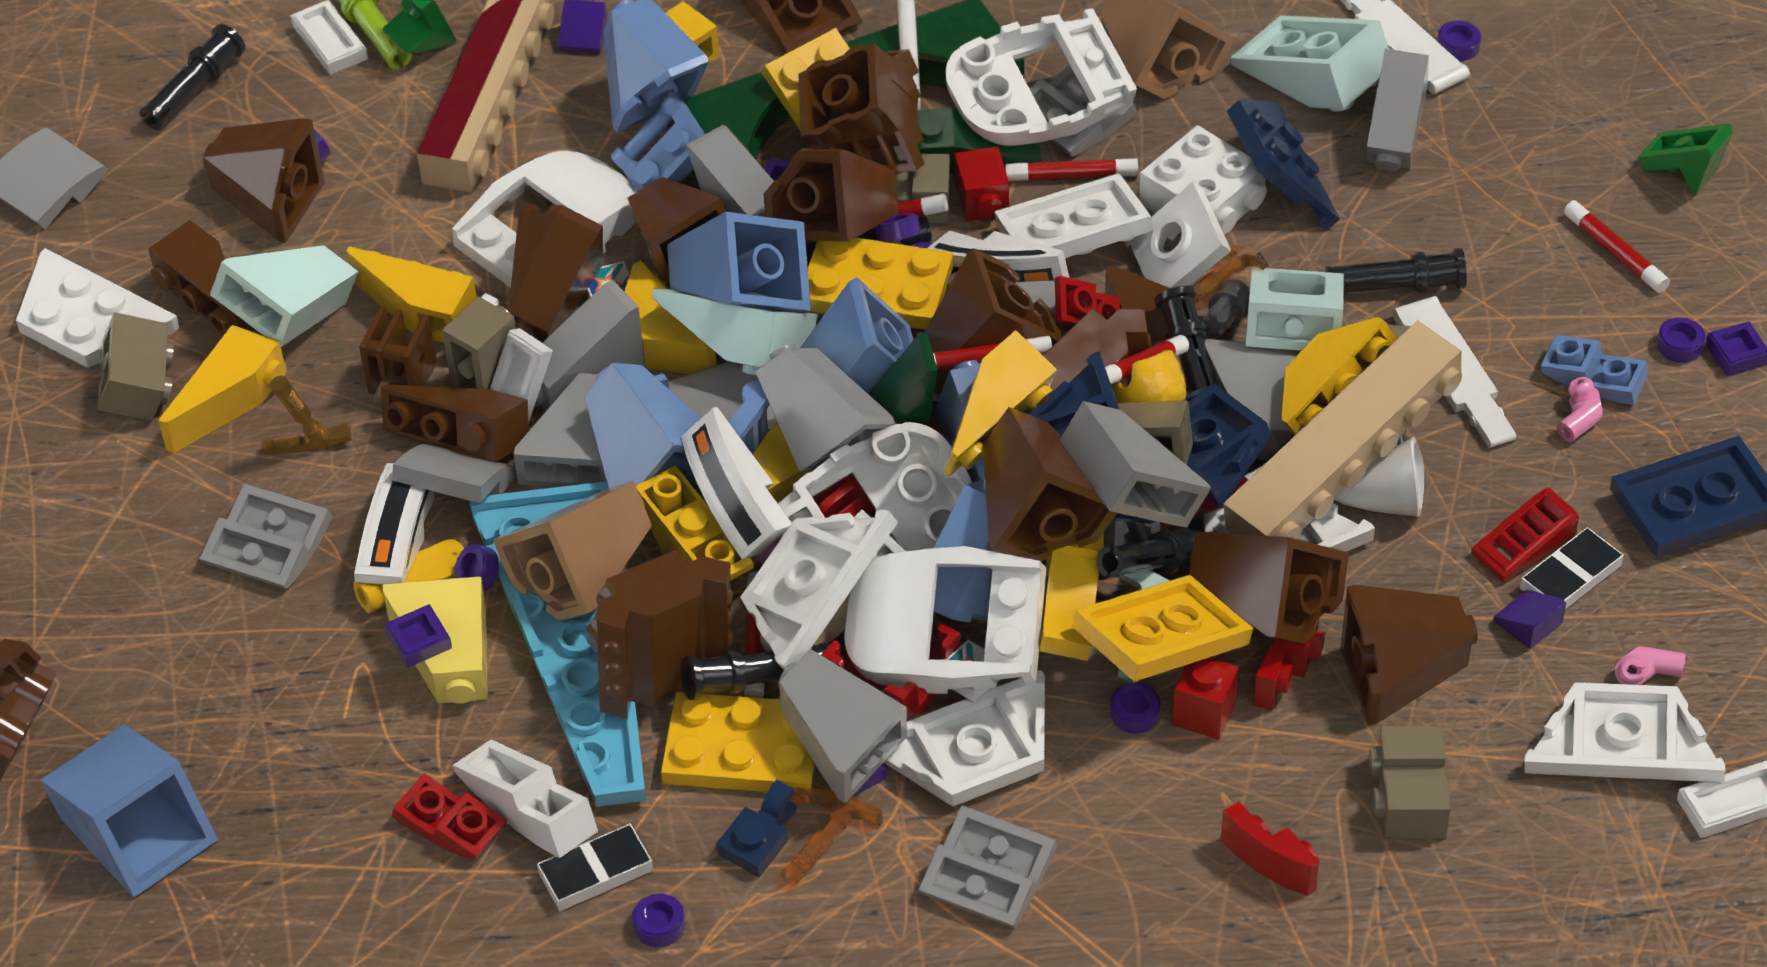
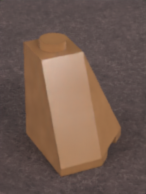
M1106 0L1100 11L1116 51L1134 84L1163 99L1179 93V87L1194 80L1201 83L1214 77L1236 39L1169 0Z
M631 481L601 491L494 539L493 542L511 584L524 595L534 592L548 603L546 611L558 621L587 614L596 609L598 606L596 597L605 585L606 579L622 571L652 524L645 510L644 501L639 495L634 482Z

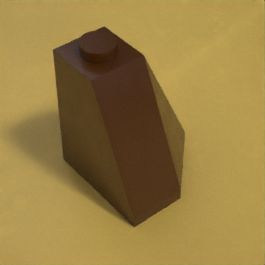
M306 118L225 127L214 143L207 146L203 157V164L207 169L211 189L276 240L285 243L325 183L313 122Z
M803 148L799 150L789 162L788 168L763 194L765 216L804 222L805 240L848 242L899 214L895 170L841 149Z
M660 177L627 198L659 279L670 282L667 244L726 212L721 197L665 177Z
M523 204L518 216L508 311L514 316L516 329H522L543 343L572 315L603 265V226L564 205H551L547 212H538L540 209L535 204Z
M972 248L967 253L924 334L928 333L933 353L1001 343L1015 330L1025 339L1050 336L1053 347L1062 338V334L1056 323L1054 312L1041 298L1033 304L1027 292L1015 284L1020 277L1008 264L975 248ZM950 370L937 371L935 394L941 393Z
M1011 407L1007 408L983 444L988 535L991 549L1002 554L1041 562L1051 558L1050 551L1076 542L1080 548L1097 542L1117 513L1109 511L1059 440L1062 436L1048 422Z
M1195 531L1193 550L1190 556L1191 566L1189 575L1239 617L1266 636L1306 644L1316 633L1314 624L1324 613L1332 614L1343 601L1349 552L1290 537Z
M1364 585L1347 586L1340 648L1368 725L1381 722L1469 665L1471 647L1477 643L1478 633L1473 616L1465 615L1459 597Z

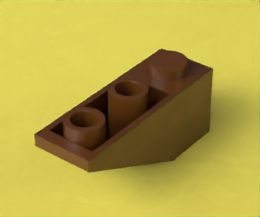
M189 220L148 248L153 266L150 270L151 276L162 290L172 291L181 299L190 312L194 314L199 312L210 321L213 328L222 336L225 335L232 325L246 329L244 320L210 295L221 262L225 260L219 241Z
M390 384L381 387L383 430L492 462H497L514 452L515 447L529 432L528 400L491 389Z

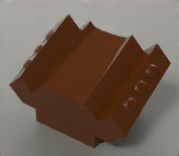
M874 42L869 45L859 44L848 49L842 56L832 60L816 61L807 67V70L798 73L801 137L811 145V149L846 150L894 169L895 175L901 172L915 171L925 165L917 144L924 140L920 132L918 120V98L921 95L913 79V76L919 70L910 50L903 49L884 52Z
M1094 309L1090 310L1043 355L1057 369L1050 388L1054 391L1064 380L1067 383L1073 380L1088 365L1086 359L1095 352L1100 351L1106 367L1150 348L1151 337L1147 332L1144 309H1118L1108 320ZM1131 377L1119 382L1127 386L1131 381Z
M677 549L606 579L605 585L596 597L598 608L595 617L590 621L586 629L588 634L587 642L598 655L600 712L628 719L631 702L655 707L657 699L682 687L680 668L683 657L694 655L697 659L721 656L723 651L732 649L733 633L731 632V625L733 623V612L731 611L733 592L731 591V568L729 562L703 556L687 563Z
M4 639L0 642V782L42 706L57 672L39 664L41 656L26 642Z

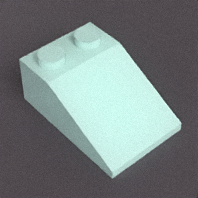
M1279 16L1231 56L1230 61L1232 66L1308 107L1326 108L1333 112H1339L1350 108L1354 104V100L1362 93L1379 83L1385 49L1389 48L1380 20Z
M654 289L652 296L657 303L723 359L743 364L742 372L756 375L755 371L770 361V354L778 348L790 344L800 348L816 327L818 314L810 312L800 313L725 304L675 289Z

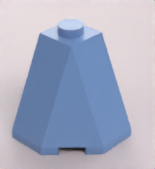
M624 0L611 9L603 31L612 126L616 133L650 119L661 107L660 100L668 92L674 93L681 100L693 96L709 63L705 53L653 0Z
M611 363L597 375L596 383L585 395V400L608 488L610 489L631 481L636 486L676 465L692 486L697 485L686 457L681 436L696 424L701 417L644 366Z
M985 478L964 485L934 548L967 546L996 552L989 545ZM938 567L934 612L953 620L969 623L971 618L988 620L992 569L986 567Z

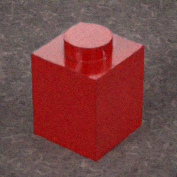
M998 146L954 153L955 187L966 222L995 217L994 211L1009 207V180Z
M1210 657L1185 665L1174 689L1172 725L1220 740L1236 704L1239 667Z

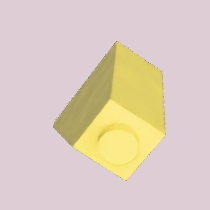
M481 577L383 584V594L389 621L430 604L451 638L452 649L415 665L438 704L451 702L463 704L470 701L488 700L486 603Z

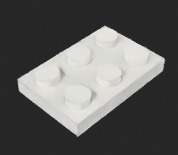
M1120 173L994 211L996 226L1001 233L1062 250L1065 258L1077 254H1088L1096 248L1119 241H1130L1138 235L1153 231L1151 215Z

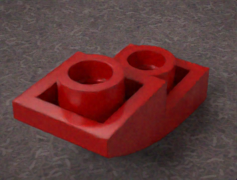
M1064 276L1054 278L1056 323L1067 332L1092 309L1097 311L1106 320L1120 309V298L1096 292V284Z
M1320 618L1314 624L1316 633L1306 644L1282 639L1274 641L1256 674L1253 706L1272 711L1278 693L1287 694L1292 676L1305 678L1310 660H1320L1326 638V632L1318 630Z
M425 773L399 800L392 811V818L418 835L446 850L475 861L505 827L507 822L506 819L469 793L465 792L459 798Z
M1240 801L1223 810L1221 841L1236 856L1261 875L1292 891L1307 896L1316 891L1320 861L1310 843L1305 840L1300 841L1288 826L1271 836L1264 820L1258 815H1252Z

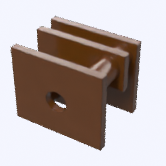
M380 306L359 346L368 393L374 395L382 377H387L392 365L397 376H401L405 369L408 385L426 386L437 364L429 316L423 315L408 345L402 310L397 309L389 323L386 307Z

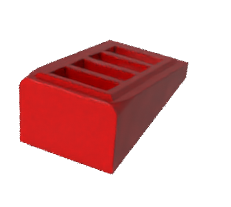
M1546 487L1474 545L1471 554L1498 579L1506 583L1574 538L1577 532L1579 515L1576 510L1551 488ZM1531 526H1534V527H1535L1537 530H1539L1542 534L1539 536V535H1538L1533 529H1531L1530 527H1531ZM1514 537L1519 538L1527 547L1521 546ZM1502 546L1514 558L1509 561L1497 548Z

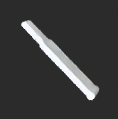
M1341 0L1348 10H1352L1355 13V19L1380 20L1389 49L1429 55L1427 89L1430 94L1435 95L1470 77V72L1466 65L1460 63L1393 1Z
M1432 296L1394 308L1392 316L1396 324L1412 326L1418 320L1462 351V380L1457 389L1451 395L1445 397L1455 413L1462 410L1465 411L1469 417L1470 424L1477 429L1489 448L1516 440L1515 431L1505 418L1502 408L1498 407L1494 401L1498 397V390L1441 306L1438 298Z

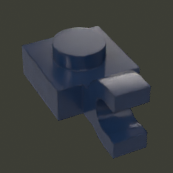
M776 779L764 797L761 810L756 813L744 807L716 843L718 855L760 878L789 840L787 829L783 828L782 825L797 810L796 804L789 801L794 795V789Z

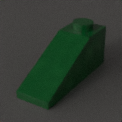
M958 109L918 110L920 132L924 139L917 144L921 154H949L950 174L955 173L954 153L998 146L1004 168L1005 164L1042 162L1040 142L1013 146L996 144L977 134L964 121Z
M928 333L916 336L869 393L878 404L892 415L895 424L912 422L928 427L930 425L938 370Z

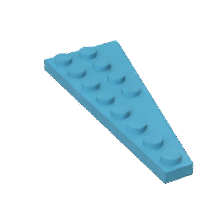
M607 481L487 495L481 503L470 501L472 518L484 546L494 549L498 555L499 571L497 577L595 806L601 807L646 801L635 702H631L628 719L600 712L598 655L587 642L588 634L586 632L588 624L595 617L598 606L587 614L558 621L546 611L547 602L534 592L524 595L511 584L493 542L494 539L609 489Z

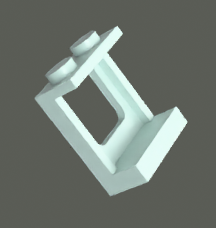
M1252 267L1246 347L1302 351L1317 334L1342 327L1344 274Z

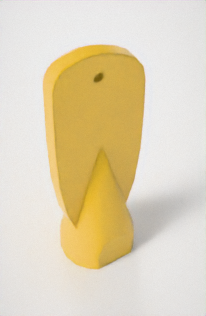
M448 539L419 551L404 583L455 579V563L459 554L464 549L463 545L455 539ZM354 581L353 587L356 598L367 614L377 611L385 604L383 584Z

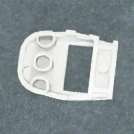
M1093 8L1085 9L1083 19L1063 22L1061 16L1057 14L1041 17L1040 23L1020 27L1018 22L1001 26V32L987 40L978 37L960 46L951 55L946 66L947 89L964 121L983 138L993 143L1007 146L1043 142L1077 134L1132 103L1137 90ZM1059 44L1090 103L1082 111L1070 116L1064 114L1051 118L1047 123L1014 60Z
M552 152L525 163L496 180L452 228L453 244L457 249L511 288L517 233L495 218L494 211L506 200L512 202L522 195L525 187L529 185L555 205H564L603 226L604 254L606 252L605 243L614 235L622 236L636 222L627 198L638 191L632 186L627 177L599 159L579 152Z
M905 422L872 433V437L851 446L846 444L830 454L829 459L793 484V491L778 505L792 523L796 518L816 516L819 519H825L812 497L853 474L875 510L885 509L890 511L897 519L898 523L891 532V535L905 551L932 549L964 485L970 484L972 481L963 466L950 477L944 474L952 447L940 433L923 424ZM786 532L779 537V540H781Z
M967 546L921 549L879 557L868 565L850 593L845 625V646L849 658L856 670L868 680H872L880 685H893L897 688H901L907 682H913L918 685V688H924L927 693L948 694V689L973 687L975 690L991 689L997 687V680L1022 677L1026 684L1036 683L1046 567L1038 560ZM938 567H986L992 569L984 662L929 660Z

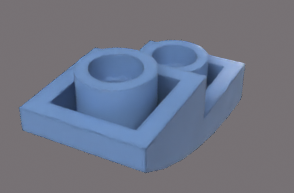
M1555 335L1541 364V372L1557 382L1569 387V384L1574 379L1587 377L1593 381L1594 388L1598 389L1601 399L1633 406L1649 374L1647 360L1604 355L1598 340Z

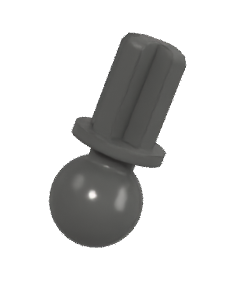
M1231 279L1223 282L1210 299L1208 304L1209 311L1203 318V322L1207 329H1211L1212 335L1221 336L1230 325L1238 323L1242 319L1244 312L1248 309L1250 288L1243 281Z

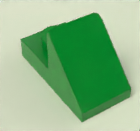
M403 0L399 3L401 11L383 28V31L405 52L412 54L448 47L457 41L435 0Z
M1721 124L1659 132L1637 158L1644 172L1657 170L1673 172L1680 169L1692 193L1697 195L1717 172L1734 130L1731 124Z

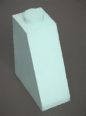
M324 245L233 257L221 262L210 295L262 335L280 341L282 347L347 303L359 271Z

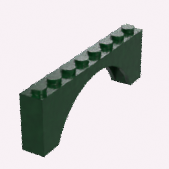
M964 0L915 17L919 83L947 89L946 66L954 51L978 37L987 40L1001 32L1000 25L981 0ZM899 24L847 41L846 44L851 48L855 45H869L874 42L884 52L900 50ZM1022 57L1014 61L1024 78V58ZM761 72L682 99L705 134L725 125L755 160L771 135L791 117ZM674 120L668 124L667 131L675 124ZM693 169L691 171V174L698 183L695 171Z

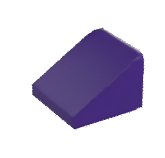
M565 0L562 9L558 50L600 54L604 42L603 31L608 21L606 4L601 1Z
M1526 590L1494 616L1493 621L1531 649L1563 623L1567 603L1558 597Z

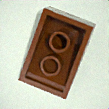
M740 0L741 4L784 54L835 28L839 33H842L862 22L851 0Z

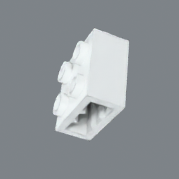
M1197 125L1140 172L1139 200L1145 208L1153 213H1157L1182 190L1194 182L1203 188L1223 233L1227 234L1233 229L1236 222L1250 209L1255 210L1261 205L1267 192L1265 187L1266 178L1257 171L1250 156Z

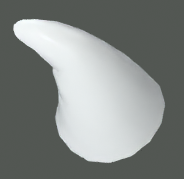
M1411 437L1396 446L1387 456L1383 458L1379 456L1367 467L1363 478L1353 488L1346 487L1334 500L1343 505L1363 510L1419 517L1422 511L1424 495V462L1415 437Z

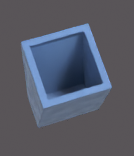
M125 724L40 780L60 819L133 897L145 891L218 840L179 760Z

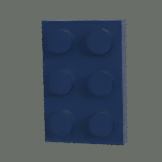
M1740 436L1613 476L1611 480V492L1656 558L1767 521V474Z

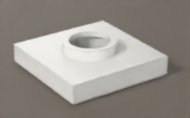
M1194 182L1151 217L1153 231L1138 235L1129 241L1144 277L1169 288L1190 286L1231 251L1203 188ZM1182 232L1179 244L1174 250L1170 252L1164 250L1166 239L1169 238L1173 241Z

